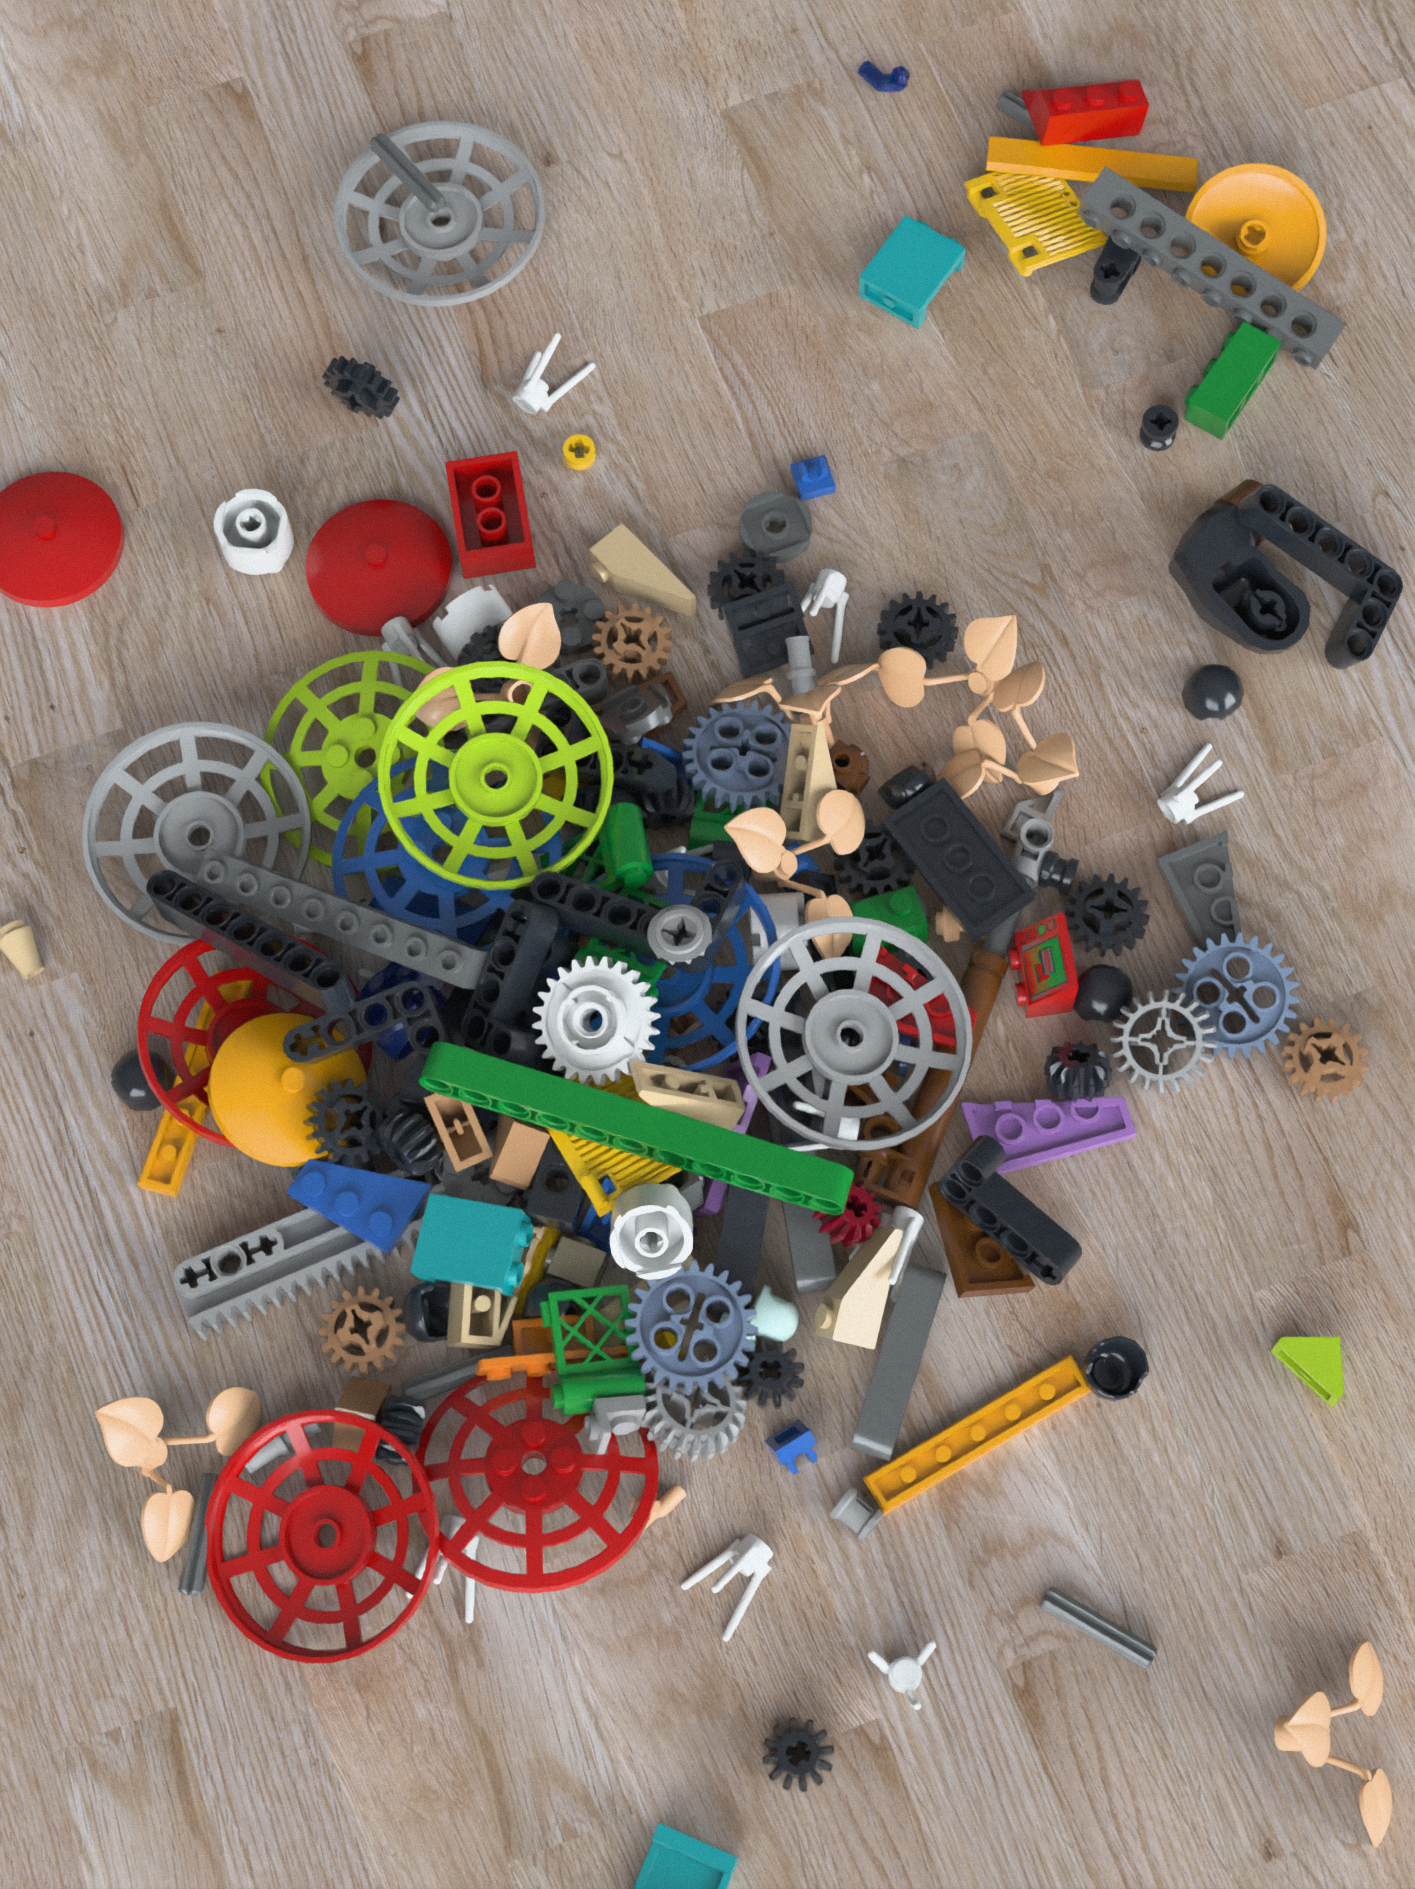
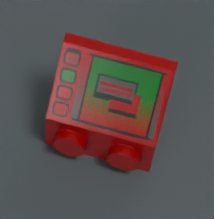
M1059 913L1016 932L1013 945L1008 947L1007 950L1010 970H1017L1019 983L1014 984L1017 1007L1024 1006L1026 1018L1072 1012L1079 984L1065 914Z

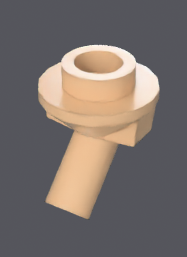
M943 906V912H936L937 935H943L945 942L960 940V932L964 930L947 908ZM985 934L984 936H982L981 938H979V939H981V940L985 939L986 934Z
M674 1484L658 1501H655L651 1518L645 1529L656 1518L667 1515L686 1496L685 1491L678 1484ZM644 1488L640 1489L638 1496L632 1497L630 1507L631 1519L639 1506Z

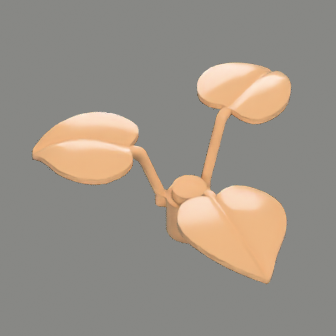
M537 603L526 606L515 612L504 622L498 635V648L503 657L517 660L516 663L525 664L540 670L553 664L560 652L561 637L552 604ZM441 667L431 671L423 678L417 689L435 676L453 668ZM511 679L504 683L500 693H476L473 695L475 701H507L524 705L533 684L523 680ZM454 686L441 691L425 702L414 715L423 723L434 728L442 719L461 708ZM539 711V713L542 714V715H544V716H545V714H546V712H547V711ZM466 721L459 723L449 731L464 728L467 726ZM532 725L525 740V743L533 751H535L541 731L535 725ZM546 772V773H544L543 775H553V774L550 773V772Z
M1016 615L982 617L968 625L964 635V647L968 658L977 663V666L967 673L925 678L926 662L917 651L908 647L891 648L880 655L877 663L880 665L878 675L881 684L890 700L900 707L909 708L919 704L924 697L923 685L929 686L968 680V685L972 692L984 696V699L969 715L968 725H961L955 729L953 733L955 756L968 750H976L980 754V761L982 759H989L1004 766L1006 745L1001 730L990 720L980 719L976 721V719L985 707L993 701V694L998 684L1011 673L1017 647ZM984 768V782L994 784L1002 782V773L991 768Z
M1039 660L1027 663L1009 673L998 684L993 694V704L998 711L1005 712L1012 709V715L1032 751L1026 752L1019 758L1017 772L989 759H982L980 761V754L976 750H968L954 756L939 772L937 782L944 777L962 800L978 789L985 775L984 768H991L1009 776L1018 784L1029 785L1038 795L1050 793L1056 788L1059 781L1079 776L1075 760V745L1072 738L1066 733H1056L1046 737L1037 745L1020 714V706H1028L1035 702L1044 687L1045 669Z
M879 663L850 664L836 668L817 680L818 687L784 699L781 698L774 686L770 684L773 682L771 676L750 677L739 680L723 689L710 701L709 705L713 708L717 703L742 700L759 692L769 693L790 722L823 726L828 748L831 749L835 742L829 723L833 722L830 714V701L840 693V685L853 682L872 670L879 671L880 665ZM791 710L803 712L799 716L801 722H798Z
M832 790L825 793L817 804V823L825 835L820 839L794 849L786 850L781 845L786 837V827L778 813L770 808L760 807L744 811L724 825V829L734 839L742 857L751 867L752 874L758 882L768 883L777 881L779 888L789 887L814 895L817 898L809 900L806 904V924L831 917H853L849 905L841 896L835 894L826 898L822 890L789 880L797 870L796 855L822 846L829 841L833 850L839 855L850 854L861 844L865 832L864 813L854 794L844 790ZM832 933L811 939L821 957L829 959L840 957L851 941L853 933Z
M238 1386L227 1387L219 1391L212 1398L207 1409L206 1422L208 1428L212 1431L207 1435L156 1437L163 1426V1414L157 1403L144 1397H125L95 1409L94 1412L102 1428L105 1445L111 1458L122 1466L142 1467V1475L150 1477L163 1490V1493L155 1492L146 1498L141 1513L143 1536L155 1560L158 1562L167 1561L188 1541L196 1502L189 1492L181 1489L172 1492L171 1485L154 1471L167 1458L168 1451L166 1446L209 1443L215 1440L220 1454L232 1456L242 1443L259 1429L261 1403L256 1391Z
M1362 1639V1642L1358 1643L1349 1662V1682L1354 1695L1353 1700L1348 1704L1330 1708L1327 1697L1323 1692H1312L1299 1703L1290 1716H1279L1277 1718L1274 1735L1279 1750L1302 1751L1306 1760L1313 1767H1321L1325 1762H1328L1361 1776L1363 1783L1359 1788L1360 1810L1372 1841V1846L1378 1847L1388 1828L1392 1813V1792L1386 1774L1382 1769L1376 1768L1370 1773L1367 1768L1329 1754V1725L1331 1717L1358 1710L1360 1707L1366 1716H1372L1379 1708L1382 1700L1383 1675L1381 1665L1368 1639Z

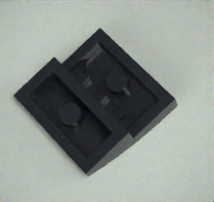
M792 581L721 606L744 679L789 664L785 639L795 636L809 637L803 621L805 616ZM809 637L810 656L815 654Z

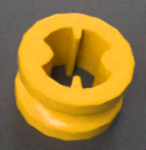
M582 434L572 435L567 438L563 445L565 463L575 470H583L590 467L596 457L595 445L592 439ZM575 447H583L584 452H586L583 453V458H575Z

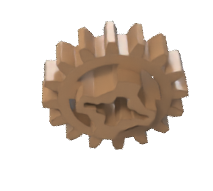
M633 603L631 610L626 611L622 604H618L616 615L607 610L604 612L605 623L601 621L596 622L595 631L598 634H593L591 645L596 647L593 649V658L603 659L601 662L605 669L611 668L613 670V680H616L622 674L625 675L627 684H631L633 676H638L640 681L644 683L646 682L647 672L658 676L660 672L659 664L667 666L669 660L667 653L671 652L673 643L667 640L670 638L671 629L670 627L661 628L664 617L659 615L653 619L651 617V607L648 606L644 612L638 611L637 603ZM611 633L613 635L612 639L615 643L609 650L607 638ZM653 637L657 646L654 654L651 652L652 647L649 645Z
M1315 1017L1311 1023V1028L1302 1022L1296 1029L1297 1034L1290 1032L1286 1043L1289 1046H1285L1281 1052V1057L1288 1060L1283 1063L1281 1070L1287 1073L1292 1072L1293 1075L1290 1077L1288 1085L1293 1086L1299 1083L1302 1086L1299 1093L1301 1097L1310 1091L1314 1093V1102L1319 1103L1323 1095H1327L1330 1102L1335 1103L1339 1092L1348 1098L1353 1092L1352 1086L1359 1087L1364 1078L1360 1074L1365 1073L1369 1067V1064L1361 1061V1059L1366 1057L1368 1048L1357 1047L1362 1036L1360 1034L1349 1036L1347 1034L1350 1027L1348 1023L1339 1029L1335 1027V1018L1330 1017L1327 1025H1322L1320 1019ZM1343 1048L1346 1050L1349 1059L1344 1056ZM1323 1056L1330 1059L1326 1065L1319 1061ZM1300 1061L1305 1063L1307 1074L1303 1070ZM1332 1080L1334 1082L1325 1083L1320 1081Z
M363 1286L358 1287L357 1296L351 1297L347 1290L342 1291L344 1301L339 1304L331 1299L329 1303L334 1310L333 1313L321 1314V1319L328 1327L319 1329L318 1334L323 1339H329L321 1346L325 1354L334 1352L330 1361L335 1367L344 1361V1370L347 1374H351L355 1366L359 1367L363 1376L368 1375L369 1366L373 1365L379 1372L384 1371L382 1361L388 1359L395 1363L397 1359L392 1352L393 1349L405 1348L404 1341L398 1337V1335L407 1333L405 1325L397 1323L402 1319L401 1308L392 1310L396 1303L392 1296H388L381 1301L382 1293L378 1288H375L370 1296H367ZM360 1307H373L378 1309V1311L369 1313L361 1310ZM347 1314L344 1326L338 1329L341 1319ZM357 1318L367 1327V1337L370 1342L368 1345L364 1338H361L359 1335ZM389 1332L385 1343L379 1349L378 1346L382 1336ZM357 1349L365 1352L366 1356L351 1355L344 1350Z

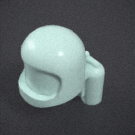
M764 1285L761 1294L757 1297L751 1310L757 1311L756 1318L747 1322V1324L758 1327L756 1336L773 1343L778 1340L785 1342L792 1337L799 1324L798 1308L791 1301L788 1302L771 1294L772 1288ZM724 1312L719 1323L728 1319V1313ZM755 1335L746 1337V1339L752 1341L753 1343H756L757 1341Z

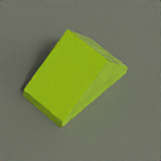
M1281 1337L1272 1348L1271 1352L1331 1408L1344 1395L1340 1337Z

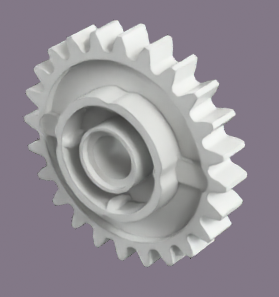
M587 956L586 965H584L580 960L574 959L572 960V971L564 967L558 968L560 980L547 978L546 981L551 988L549 993H538V996L545 1003L542 1007L533 1008V1011L540 1014L542 1019L532 1024V1027L543 1031V1035L535 1040V1043L547 1045L548 1048L542 1055L543 1059L555 1058L552 1069L554 1071H562L566 1068L565 1078L567 1080H574L579 1075L580 1084L589 1085L593 1078L596 1085L603 1086L606 1084L608 1076L612 1082H620L621 1071L627 1075H632L629 1065L633 1060L647 1062L642 1055L643 1049H655L654 1045L648 1041V1037L660 1033L658 1029L651 1026V1022L660 1018L661 1015L650 1011V1007L658 1000L655 997L645 996V993L651 986L650 983L641 982L637 984L640 976L639 971L631 970L626 974L627 963L618 961L613 967L612 958L603 957L599 964L596 957ZM598 1010L602 1015L603 1022L601 1027L594 1031L590 1026V1018Z

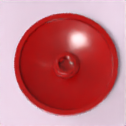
M55 471L24 477L0 492V592L18 603L32 607H59L82 600L99 589L110 578L123 552L124 528L114 502L99 485L77 474Z
M376 499L348 506L334 514L320 527L309 546L305 571L311 596L318 609L328 620L351 633L381 637L383 636L381 633L382 627L391 619L405 617L412 628L423 623L439 608L451 585L453 560L447 538L431 516L405 502Z

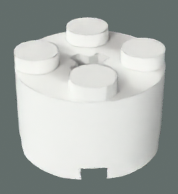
M246 489L235 493L236 497L227 503L224 501L218 507L214 517V531L228 565L232 569L250 575L279 572L284 567L294 546L293 531L284 507L274 495L264 490Z
M489 585V591H484L479 586L465 592L445 607L449 614L442 621L437 616L433 622V629L458 664L459 660L468 657L461 649L466 643L474 645L470 637L475 632L483 636V629L491 625L496 633L497 628L504 624L513 613L493 585ZM493 642L484 645L478 655L490 654V647L493 646Z
M803 892L758 894L769 911L777 930L778 939L791 930L806 924L803 920V915L805 914ZM750 907L748 915L750 921L752 965H755L769 947L762 924L754 910ZM808 940L804 941L806 947H808ZM790 950L781 955V971L799 970Z
M642 1184L621 1193L617 1197L611 1214L610 1231L611 1252L617 1264L624 1270L626 1267L635 1272L637 1277L643 1279L665 1278L676 1273L682 1267V1263L690 1255L693 1247V1220L688 1202L674 1185Z

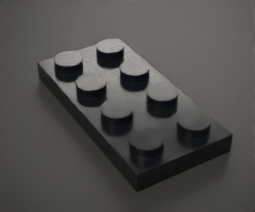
M944 777L882 820V826L973 943L1036 899V893Z

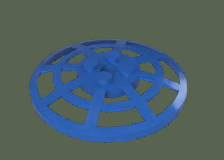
M417 756L391 767L390 780L402 772L415 768ZM430 759L428 763H432V780L426 781V791L435 793L449 789L448 768ZM378 776L359 793L348 808L338 828L333 846L331 871L335 893L349 898L343 876L365 871L371 892L384 908L383 911L458 939L457 930L483 921L494 914L499 908L506 913L510 904L515 901L511 897L515 889H478L489 900L471 912L456 916L454 899L470 893L475 888L448 881L426 869L406 851L400 842H398L397 849L376 852L379 835L387 822L380 795L376 792L378 790ZM507 777L493 789L503 787L507 782ZM414 785L393 798V803L415 797ZM365 803L379 812L368 832L364 846V855L342 860L348 829L354 816ZM449 805L433 810L442 824L459 837L468 817L459 809L449 808ZM540 810L547 827L555 816ZM420 814L416 818L411 816L399 818L404 830L416 846L432 860L443 866L445 862L435 860L434 854L438 848L450 845L434 833L423 815ZM483 826L473 843L486 847L511 846L509 838L489 839ZM560 830L549 841L531 851V853H549L548 866H551L563 857ZM468 854L458 873L468 877L491 880L486 876L490 868L491 859ZM516 857L512 858L506 879L522 876V871ZM398 865L406 882L391 899L380 883L376 868ZM419 893L424 897L438 900L440 918L419 916L405 910V908L414 896ZM549 894L545 899L554 898L556 894ZM494 941L480 948L490 951Z
M681 853L651 854L653 872L668 870L667 893L652 896L672 905H690L694 896L683 894L684 871L705 875L715 861ZM606 872L594 879L590 885L594 886L607 878ZM745 880V899L727 932V936L734 948L736 966L714 967V962H712L709 968L702 973L692 974L677 969L673 977L665 980L659 978L655 986L659 990L658 1001L650 1011L661 1015L660 1018L654 1020L653 1027L658 1029L660 1033L648 1037V1041L654 1045L655 1049L649 1050L646 1063L663 1066L666 1049H676L691 1045L705 1039L710 1034L723 1045L724 1049L696 1064L677 1069L699 1073L721 1063L737 1052L736 1036L724 1023L736 1009L744 983L755 965L748 966L745 944L734 924L751 907L758 916L766 933L768 947L778 940L776 927L765 903ZM726 881L723 883L727 886H730L734 882ZM589 907L582 908V912H586ZM710 913L706 916L714 918L717 914ZM558 925L555 935L570 938L573 930ZM603 942L601 945L606 947L608 943ZM635 953L637 962L652 968L656 963L655 960ZM631 954L625 955L626 957L632 959ZM781 955L768 967L759 980L768 981L762 1003L770 1006L777 993L781 973ZM560 975L552 977V979L560 980ZM713 983H734L727 1002L716 1015L703 1000L708 995ZM598 1010L595 1011L598 1018L590 1022V1026L594 1031H597L603 1022L602 1015ZM691 1011L703 1024L702 1027L688 1034L668 1038L670 1020L673 1017H678ZM756 1017L752 1019L746 1028L747 1041L755 1034L763 1020Z

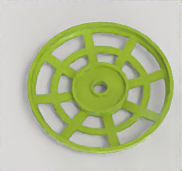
M376 650L355 652L331 659L311 670L295 683L283 697L269 721L263 741L267 742L270 746L272 745L277 725L287 707L295 698L308 709V712L303 716L295 731L290 752L279 754L284 757L300 781L307 797L312 825L317 820L322 825L337 832L342 821L324 812L338 795L353 802L359 793L378 776L381 744L392 720L382 714L375 713L376 692L389 694L403 701H406L413 694L398 685L377 681L379 662L391 661L402 664L425 675L435 670L434 667L415 657L397 652ZM364 661L362 680L359 682L340 686L325 694L321 699H318L307 687L317 677L334 668L352 662ZM360 693L359 713L350 715L340 721L327 708L345 696ZM413 715L405 727H408L417 717ZM317 718L329 731L324 740L322 750L302 751L305 736ZM425 724L430 733L433 727ZM465 726L464 728L468 742L472 739V737L470 735L468 726ZM442 737L441 740L438 742V745L445 748L444 739ZM398 741L393 752L391 767L418 756L419 752ZM365 749L375 750V762L367 768L360 767L358 764L359 754ZM447 749V750H449V751H458L459 749ZM267 761L260 772L261 786L270 797L276 810L277 818L283 817V814L275 800L270 780V770H276L277 768ZM321 766L323 775L328 782L314 799L310 797L305 787L301 767ZM432 766L428 780H432ZM412 769L402 772L390 780L392 796L395 797L407 789L404 784L408 780ZM365 803L356 813L357 824H351L347 832L349 836H357L358 856L364 855L367 835L372 826V808ZM420 814L411 815V817L416 818ZM388 821L385 823L380 835L392 832ZM301 828L283 832L287 839L300 849ZM311 845L309 857L332 868V854ZM398 865L376 868L377 873L392 872L400 869Z
M506 661L476 662L458 666L435 676L419 687L401 705L390 722L381 744L378 761V790L383 811L394 835L406 851L422 866L438 876L466 887L484 890H506L531 885L532 880L540 873L547 871L559 873L576 861L591 845L603 825L610 806L614 780L613 760L607 735L597 715L586 701L569 685L548 672L525 664ZM504 677L523 680L533 684L524 705L507 701H483L476 703L469 681L479 678ZM454 686L461 708L442 719L426 738L405 727L410 718L425 702L441 691ZM548 691L558 696L576 712L586 725L591 737L570 746L557 726L539 713V709ZM505 714L518 717L510 735L505 733H487L481 715ZM466 721L472 739L466 742L456 754L438 745V742L449 730L459 723ZM532 725L537 726L548 735L558 751L538 758L532 748L525 743ZM399 741L419 752L414 770L416 798L393 803L390 770L393 752ZM597 752L601 768V789L599 803L594 814L573 806L578 786L575 761ZM432 759L450 769V788L427 795L426 772L428 762ZM564 766L566 788L563 801L561 802L541 792L543 774ZM491 771H501L506 775L507 782L503 787L493 789L485 783L486 775ZM456 804L458 809L468 817L459 837L442 824L433 810ZM534 808L555 816L543 831L533 838L526 840L519 821L525 818ZM422 813L425 821L434 833L453 847L443 866L432 860L416 846L404 830L399 818ZM566 821L587 828L579 842L565 856L551 866L540 871L538 870L531 851L549 841ZM483 825L491 827L504 826L511 846L486 847L473 843ZM468 854L488 859L516 857L524 876L514 879L487 880L468 877L458 873Z

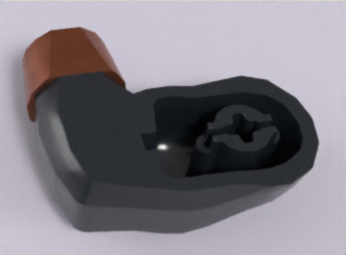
M1246 479L1216 500L1213 507L1199 515L1182 536L1168 565V569L1186 594L1198 616L1207 624L1245 649L1258 654H1280L1292 648L1303 637L1309 627L1311 606L1304 592L1281 574L1271 561L1256 548L1265 538L1241 521L1237 508L1239 501L1244 496L1264 486L1258 481Z

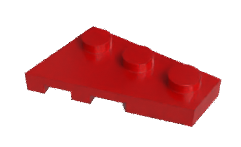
M880 945L876 963L897 973L914 991L930 982L917 973V970L907 963L898 960ZM872 976L868 993L878 998L887 1008L903 999L889 984ZM944 993L923 1006L931 1025L932 1042L956 1050L955 1022L950 1005ZM967 1006L973 1034L978 1013ZM912 1012L896 1021L898 1033L919 1039L918 1028Z

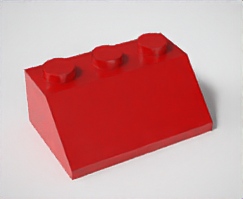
M1117 79L1026 89L1021 94L1041 146L1138 136L1141 133L1149 109V102L1139 79Z

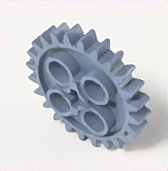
M738 700L734 709H731L726 702H723L722 712L720 713L710 707L708 708V719L698 716L697 726L688 728V739L683 741L682 765L685 766V778L692 779L693 791L702 789L703 801L714 796L715 808L717 809L724 802L729 803L731 813L735 811L737 805H743L744 811L750 810L751 804H756L758 808L765 807L766 800L771 801L777 806L779 805V793L783 795L791 724L795 723L789 722L784 724V712L772 716V705L770 704L763 711L758 710L756 700L751 703L750 708H744L742 700ZM731 735V736H734L735 738L726 739V738H723L722 736ZM761 742H769V743H772V744H771V745H762V744H759V743H761ZM725 767L728 769L724 771H719L714 768ZM755 773H761V774H763V775H765V776H764V777H754V776H752V775L755 774Z
M1238 932L1234 943H1230L1226 934L1222 933L1220 945L1218 946L1210 938H1207L1205 940L1206 952L1193 947L1191 951L1196 960L1193 962L1183 958L1181 961L1182 966L1188 972L1187 974L1175 973L1174 978L1182 983L1183 986L1173 988L1171 994L1177 996L1179 991L1186 993L1183 1005L1187 1007L1193 999L1199 1001L1196 994L1199 986L1209 984L1215 987L1218 992L1217 1001L1212 1004H1204L1199 1001L1198 1008L1193 1012L1197 1016L1203 1011H1208L1210 1017L1201 1022L1203 1027L1208 1025L1216 1027V1032L1205 1034V1040L1218 1042V1047L1212 1049V1056L1216 1057L1221 1048L1227 1049L1228 1059L1232 1060L1236 1050L1240 1049L1244 1058L1249 1059L1250 1047L1253 1046L1262 1055L1266 1052L1265 1040L1275 1046L1279 1043L1278 1037L1274 1033L1276 1030L1285 1034L1290 1031L1283 1020H1295L1297 1014L1289 1010L1288 1006L1300 1002V998L1289 995V991L1297 988L1299 982L1287 981L1286 978L1293 972L1294 968H1281L1279 964L1284 959L1285 954L1282 953L1273 958L1269 955L1273 944L1270 942L1263 949L1258 948V936L1256 935L1249 944H1245L1241 932ZM1232 959L1242 960L1247 966V975L1240 979L1231 977L1226 969L1228 961ZM1212 969H1216L1221 974L1224 981L1233 991L1239 988L1243 990L1244 994L1241 1000L1259 1017V1023H1254L1238 1002L1235 1001L1229 1004L1226 1001L1229 992L1211 975ZM1260 988L1269 990L1274 998L1273 1005L1264 1009L1258 1007L1253 1002V992ZM1227 1014H1237L1242 1018L1244 1022L1242 1032L1231 1034L1224 1029L1222 1021L1223 1017ZM1185 1015L1177 1021V1025L1189 1024L1191 1029L1186 1037L1196 1036L1191 1022Z
M693 1260L690 1271H684L683 1267H681L676 1273L661 1278L658 1282L655 1279H646L645 1282L649 1291L636 1288L634 1294L641 1304H628L627 1311L637 1317L625 1320V1328L636 1331V1333L626 1337V1345H638V1348L631 1354L632 1361L645 1359L641 1367V1373L646 1374L654 1370L656 1372L654 1377L655 1385L661 1383L664 1378L670 1380L669 1392H673L678 1383L684 1384L686 1395H690L693 1384H698L702 1393L707 1394L709 1381H713L721 1389L724 1385L722 1376L724 1373L733 1379L737 1378L738 1373L734 1366L735 1363L747 1366L749 1360L742 1351L750 1352L755 1349L756 1344L746 1339V1337L754 1336L758 1333V1327L747 1324V1322L756 1318L757 1311L744 1309L751 1301V1296L748 1294L738 1297L737 1293L742 1283L737 1281L729 1286L726 1283L729 1271L725 1270L716 1277L713 1275L714 1267L712 1263L706 1267L704 1272H699L697 1261ZM676 1293L682 1294L689 1300V1305L684 1310H673L667 1304L666 1300L668 1297ZM698 1294H704L705 1300L697 1322V1329L699 1330L693 1332L686 1358L683 1362H680L677 1357L685 1336L684 1325H688ZM720 1306L727 1311L728 1319L722 1323H713L707 1318L706 1311L710 1307ZM661 1332H670L675 1336L677 1343L671 1349H661L655 1344L654 1338ZM707 1344L715 1350L716 1357L712 1361L701 1362L696 1359L693 1350L698 1345Z

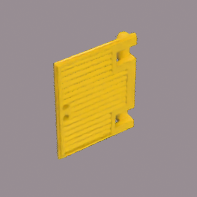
M994 171L964 182L967 190V199L978 215L987 218L1008 248V258L1021 276L1028 277L1035 269L1105 245L1107 237L1100 228L1093 229L1083 222L1081 216L1077 214L1081 201L1065 179ZM992 187L997 195L985 199L981 194L982 189ZM1033 246L1038 254L1026 258L1022 252L1023 248Z
M622 1071L620 1072V1082H612L607 1076L606 1084L603 1086L596 1085L593 1078L590 1084L586 1085L650 1105L638 1096L633 1076L627 1075ZM579 1075L574 1080L570 1081L580 1084ZM545 1127L580 1186L591 1199L599 1217L613 1210L615 1201L621 1193L642 1184H659L683 1170ZM607 1175L616 1191L609 1195L605 1193L599 1183V1180Z

